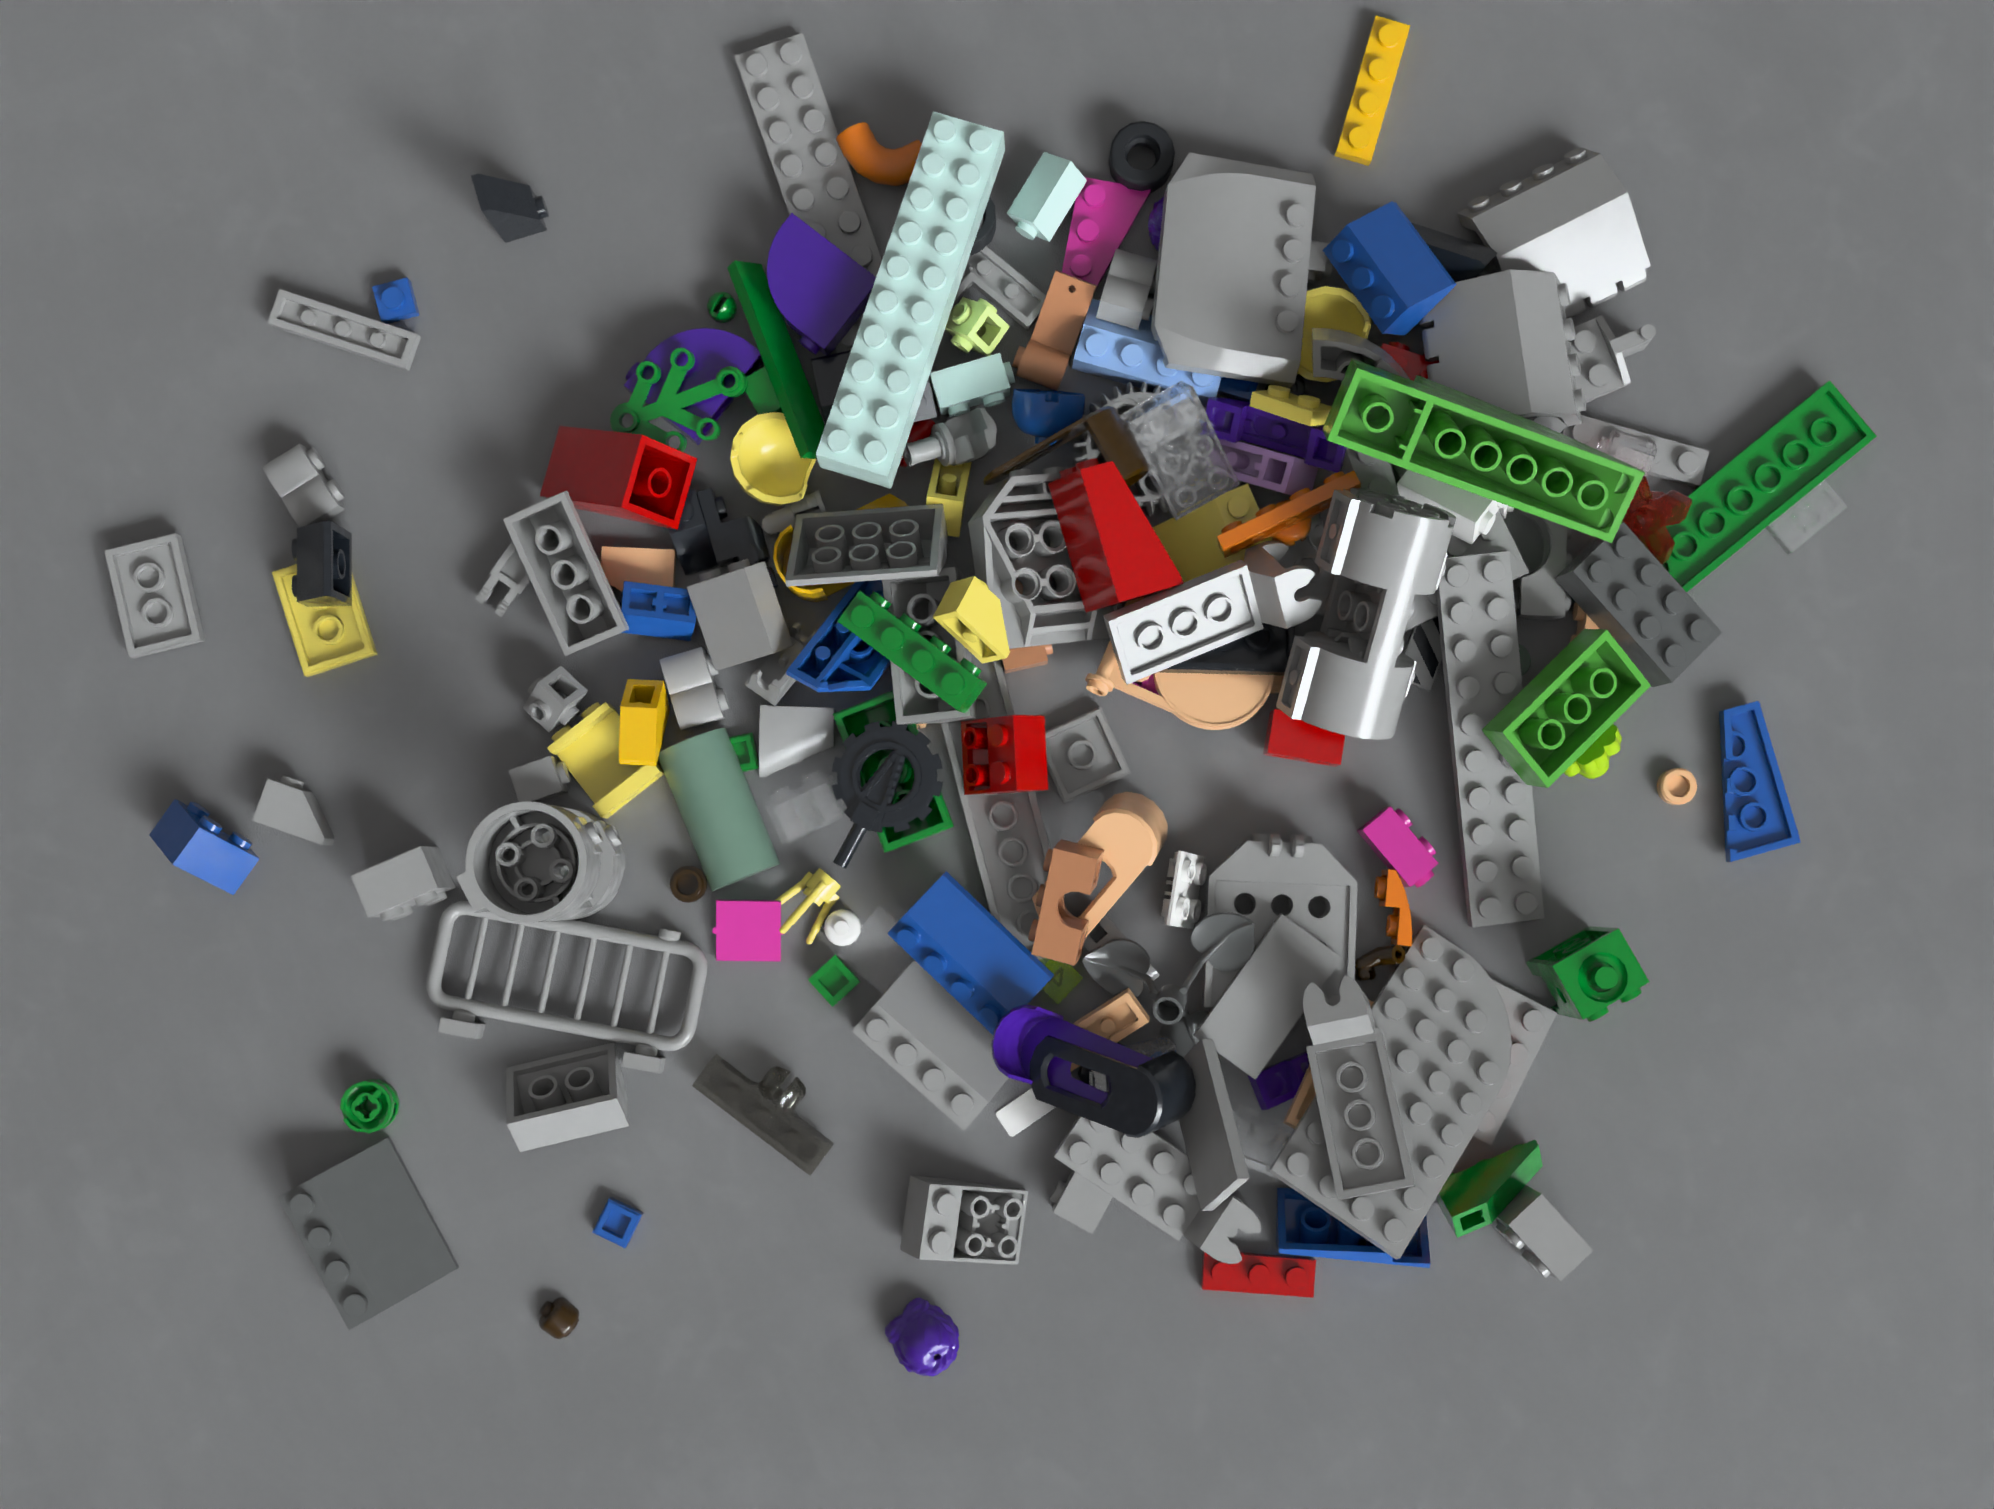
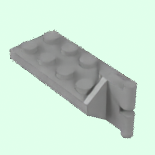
M1602 315L1574 327L1576 339L1570 341L1571 354L1577 353L1581 368V375L1575 376L1577 389H1583L1586 403L1631 383L1624 357L1643 351L1656 334V328L1653 325L1646 324L1618 338L1615 337Z

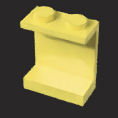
M596 702L581 714L583 720L573 728L567 725L557 731L551 737L554 742L547 749L551 754L557 755L561 761L565 762L569 772L594 802L592 807L601 818L608 819L663 776L664 772L658 764L656 766L619 763L620 715L611 704L605 702L600 705L599 702Z

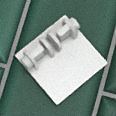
M1178 851L1174 852L1173 859H1169L1167 877H1173L1174 879L1173 881L1166 880V884L1173 886L1172 892L1164 891V895L1171 896V899L1164 898L1161 917H1164V925L1194 929V923L1199 920L1201 914V901L1198 900L1200 885L1202 886L1205 883L1207 876L1204 856Z

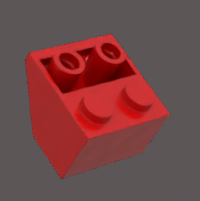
M1007 715L961 721L964 795L1048 790L1045 716Z

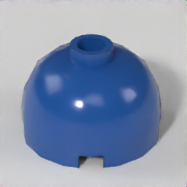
M1013 389L1012 415L1014 421L1023 433L1035 436L1036 444L1078 421L1084 414L1085 395L1082 393L1055 390L1040 391V389Z

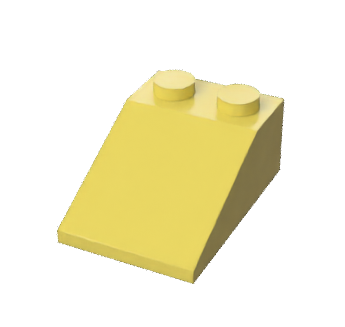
M1248 483L1216 496L1152 527L1179 571L1183 583L1241 559L1244 561L1247 548L1272 540L1271 537L1266 538L1224 558L1218 546L1217 536L1222 534L1221 530L1225 526L1235 521L1241 520L1242 523L1256 518L1255 513L1259 511V508Z

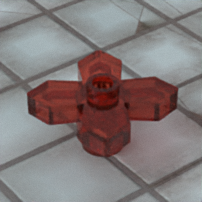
M1643 476L1622 522L1629 527L1663 565L1669 560L1675 545L1666 526L1679 524L1686 518L1692 504V499L1675 490L1667 493L1650 491L1647 478Z

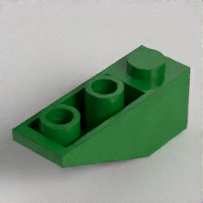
M1535 1139L1525 1144L1515 1145L1507 1152L1490 1159H1483L1472 1167L1449 1175L1436 1198L1439 1207L1457 1238L1491 1224L1541 1169L1543 1164L1539 1144Z

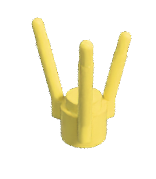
M818 868L814 874L808 872L801 881L775 899L781 900L782 905L807 886L803 891L807 897L780 927L779 932L781 934H785L813 902L818 906L825 902L806 939L808 945L813 943L830 909L840 898L835 893L841 886L821 868Z

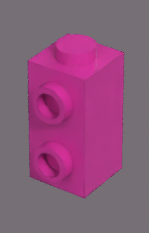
M1391 806L1384 807L1360 827L1357 832L1388 869L1396 870L1403 887L1415 885L1419 888L1435 875L1432 869L1439 864L1433 857L1436 851L1423 836L1418 839L1409 829L1412 822L1401 809L1397 808L1394 811Z

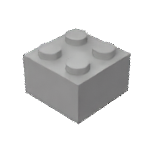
M419 846L351 875L367 917H381L382 921L389 919L394 921L413 913L411 907L414 905L418 907L424 904L430 906L447 898L445 892L455 888L439 847Z
M1527 1185L1524 1186L1496 1218L1499 1222L1495 1227L1497 1231L1519 1250L1523 1248L1525 1251L1521 1254V1257L1544 1278L1551 1275L1561 1282L1594 1251L1541 1193Z

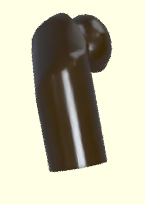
M1400 945L1377 947L1357 958L1355 961L1356 978L1359 981L1372 980L1376 977L1374 966L1402 963L1405 959L1403 947Z

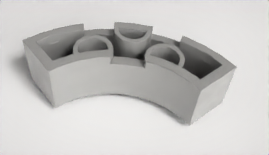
M1312 328L1313 377H1327L1343 381L1351 359H1355L1409 379L1405 371L1392 356L1369 340L1341 330Z

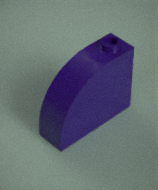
M793 213L789 215L776 233L769 250L767 279L771 295L787 324L801 336L799 343L814 355L819 351L824 355H830L865 311L876 277Z
M699 328L677 333L657 345L643 360V362L650 361L657 364L661 370V377L658 382L652 384L644 405L647 406L657 402L672 367L670 362L671 353L677 348L688 349L695 357L694 366L687 371L678 393L716 379L717 373L722 368L728 366L740 369L747 377L756 372L763 364L760 352L743 338L724 330ZM681 353L677 357V363L679 366H685L688 362V355ZM636 362L625 377L627 382L624 386L631 395L638 381L636 369L640 362ZM647 366L643 371V376L646 380L654 376L652 366ZM732 374L727 375L724 378L725 387L731 388L734 386L735 377ZM721 393L683 409L701 418H711L718 421L736 397H728ZM661 417L695 444L699 445L703 440L697 435L696 431L666 417ZM711 422L703 426L705 436L713 427Z

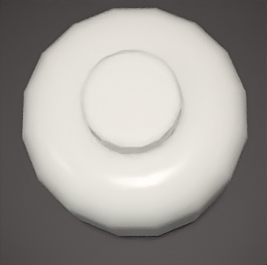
M840 909L828 915L824 924L825 936L833 944L846 946L858 939L862 926L860 919L854 912Z

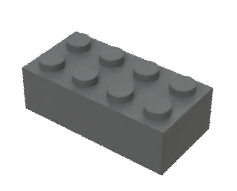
M1624 522L1621 523L1612 543L1596 537L1555 577L1557 582L1600 629H1607L1650 683L1651 687L1672 683L1722 633Z

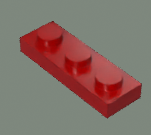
M1203 1251L1202 1290L1314 1298L1315 1258L1240 1252L1242 1261L1236 1264H1227L1214 1259Z

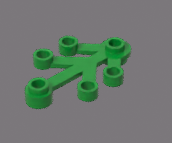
M677 348L671 353L670 362L672 367L657 402L644 406L650 388L652 384L659 381L661 370L657 364L650 361H644L638 365L636 369L638 381L629 402L619 404L611 413L610 425L613 432L642 434L668 446L670 438L678 436L680 445L677 450L683 452L687 446V440L682 433L676 431L667 432L649 422L663 416L696 431L697 435L703 440L713 441L719 437L721 428L716 420L701 418L683 408L721 393L728 397H738L747 388V377L740 369L728 366L722 368L717 373L716 379L678 393L687 371L694 366L695 357L690 350ZM681 353L688 355V362L685 366H679L677 363V357ZM647 366H652L654 376L646 380L643 376V371ZM732 374L735 377V384L731 388H726L724 378ZM626 414H631L633 424L626 428L622 423V419ZM711 422L714 426V432L711 436H705L703 426Z

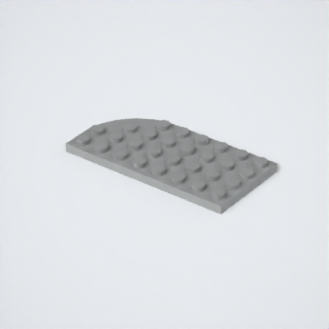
M1426 925L1419 929L1412 940V946H1409L1405 952L1404 961L1397 964L1371 1006L1375 1033L1382 1032L1415 1186L1337 1200L1316 1095L1268 1171L1394 1259L1401 1258L1503 1087L1511 1061L1512 1041L1509 1018L1504 1002L1494 982L1473 957Z

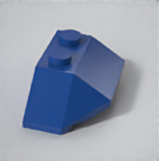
M882 580L855 582L786 670V675L817 692L871 690L890 665V660L840 624L838 619L859 590L869 596L875 591L884 597Z

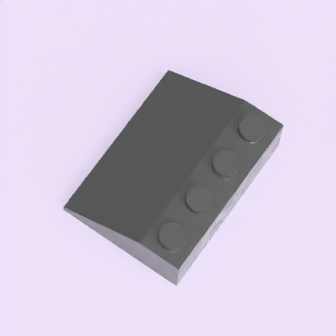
M390 1137L278 1196L348 1330L459 1268Z

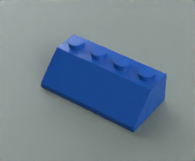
M947 871L887 933L992 1035H994L995 1028L1005 1014L1013 1008L1027 1005L1054 976L1042 962L1032 955L1017 938Z

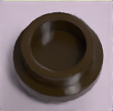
M683 866L673 873L670 879V889L678 900L686 903L695 902L705 894L707 879L699 868Z

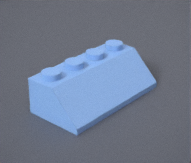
M1092 299L1076 348L1072 369L1123 384L1131 382L1132 386L1137 388L1141 387L1142 382H1146L1147 390L1151 392L1159 385L1161 387L1160 394L1166 396L1170 390H1174L1173 398L1179 400L1185 398L1186 402L1207 407L1208 398L1216 397L1222 377L1165 368L1163 352L1151 331L1152 315H1150L1148 321L1141 319L1138 330L1096 318L1100 301Z

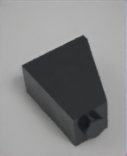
M1411 223L1454 282L1478 277L1497 255V252L1492 248Z

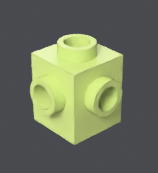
M962 297L960 302L951 310L945 330L953 336L951 339L952 344L961 351L969 353L970 350L990 356L1010 326L996 314L997 309L986 300L979 298L978 301Z

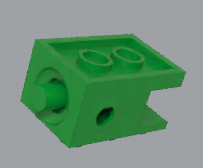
M1588 926L1526 962L1532 975L1542 976L1557 1004L1551 1007L1553 1011L1569 1018L1572 1017L1579 1020L1587 1018L1588 1022L1609 1012L1607 1006L1617 1000L1625 1003L1636 998L1642 993L1640 987L1650 982L1619 928Z

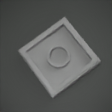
M1101 706L1045 731L1047 768L1064 804L1131 774Z

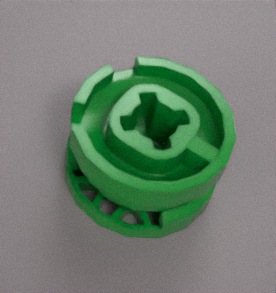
M369 1079L353 1084L345 1091L341 1099L340 1110L343 1113V1121L350 1129L356 1132L371 1133L386 1128L394 1121L399 1112L400 1102L397 1092L391 1084L380 1079Z

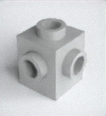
M560 666L546 677L540 676L531 684L527 690L530 696L523 709L550 733L560 724L565 727L580 714V710L577 707L588 690Z

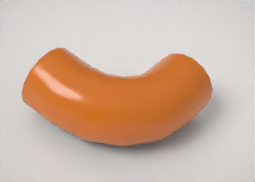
M866 122L850 126L836 138L844 157L858 174L876 184L900 186L909 183L922 145L917 139L900 148H885L878 143Z

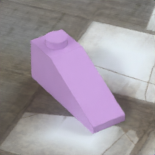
M1208 435L1204 449L1208 450V455L1200 460V462L1206 465L1205 471L1288 495H1292L1304 488H1310L1312 491L1319 468L1305 464L1304 459L1243 442L1233 443Z

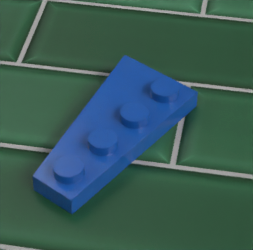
M1755 701L1719 711L1726 862L1737 861L1801 843L1760 702Z

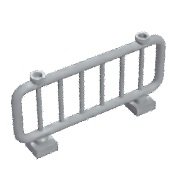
M458 901L449 905L443 911L439 920L426 979V990L429 998L438 1007L454 1011L452 1018L441 1017L438 1028L440 1033L482 1039L485 1024L474 1022L475 1016L487 1017L636 1045L635 1052H624L621 1067L663 1073L666 1058L656 1056L657 1051H676L681 1049L692 1040L695 1033L707 976V959L704 952L697 945L680 940L681 932L659 928L658 936L576 920L519 923L500 918L492 912L474 913L468 901ZM469 915L480 917L481 921L465 997L461 998L445 994L441 988V981L454 922L459 916ZM488 919L517 924L501 1005L472 1000ZM525 926L554 931L537 1012L508 1006ZM561 933L590 938L574 1018L544 1013ZM597 940L626 945L610 1025L581 1020ZM633 946L662 952L646 1032L617 1027ZM672 953L688 957L692 961L693 970L681 1029L674 1036H664L653 1033L669 954Z

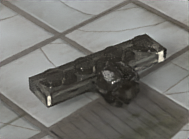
M716 1054L692 1086L811 1176L834 1143L796 1113V1107L806 1094V1087L803 1082L796 1077L784 1091L780 1086L791 1072L779 1066L772 1067L761 1081L754 1082Z

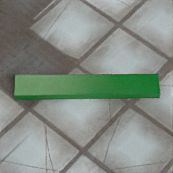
M734 260L727 269L800 458L817 459L816 452L825 424L783 317L771 295L763 266L759 263Z

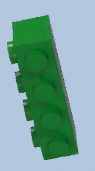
M859 590L838 619V622L957 711L966 714L987 685V682L978 676L982 670L964 657L958 662L948 654L952 648L935 635L929 640L918 631L922 626L905 613L900 618L888 610L892 604L877 592L873 591L869 596Z

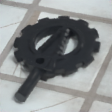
M878 721L865 725L866 732L858 737L852 733L842 744L846 747L842 757H835L832 772H837L838 784L832 785L836 800L842 799L847 806L844 813L854 823L833 861L842 868L846 869L867 830L880 833L883 832V827H894L895 832L911 828L909 825L910 821L917 817L923 821L933 809L929 807V804L934 795L940 797L943 782L937 781V770L943 769L938 753L932 755L927 747L931 741L922 732L919 731L917 735H914L907 731L908 724L897 725L896 721H892V727H881ZM892 749L893 751L884 760L883 764L880 765L879 769L875 771L873 776L862 787L861 771L866 760L880 750ZM907 757L914 769L913 786L904 799L892 804Z

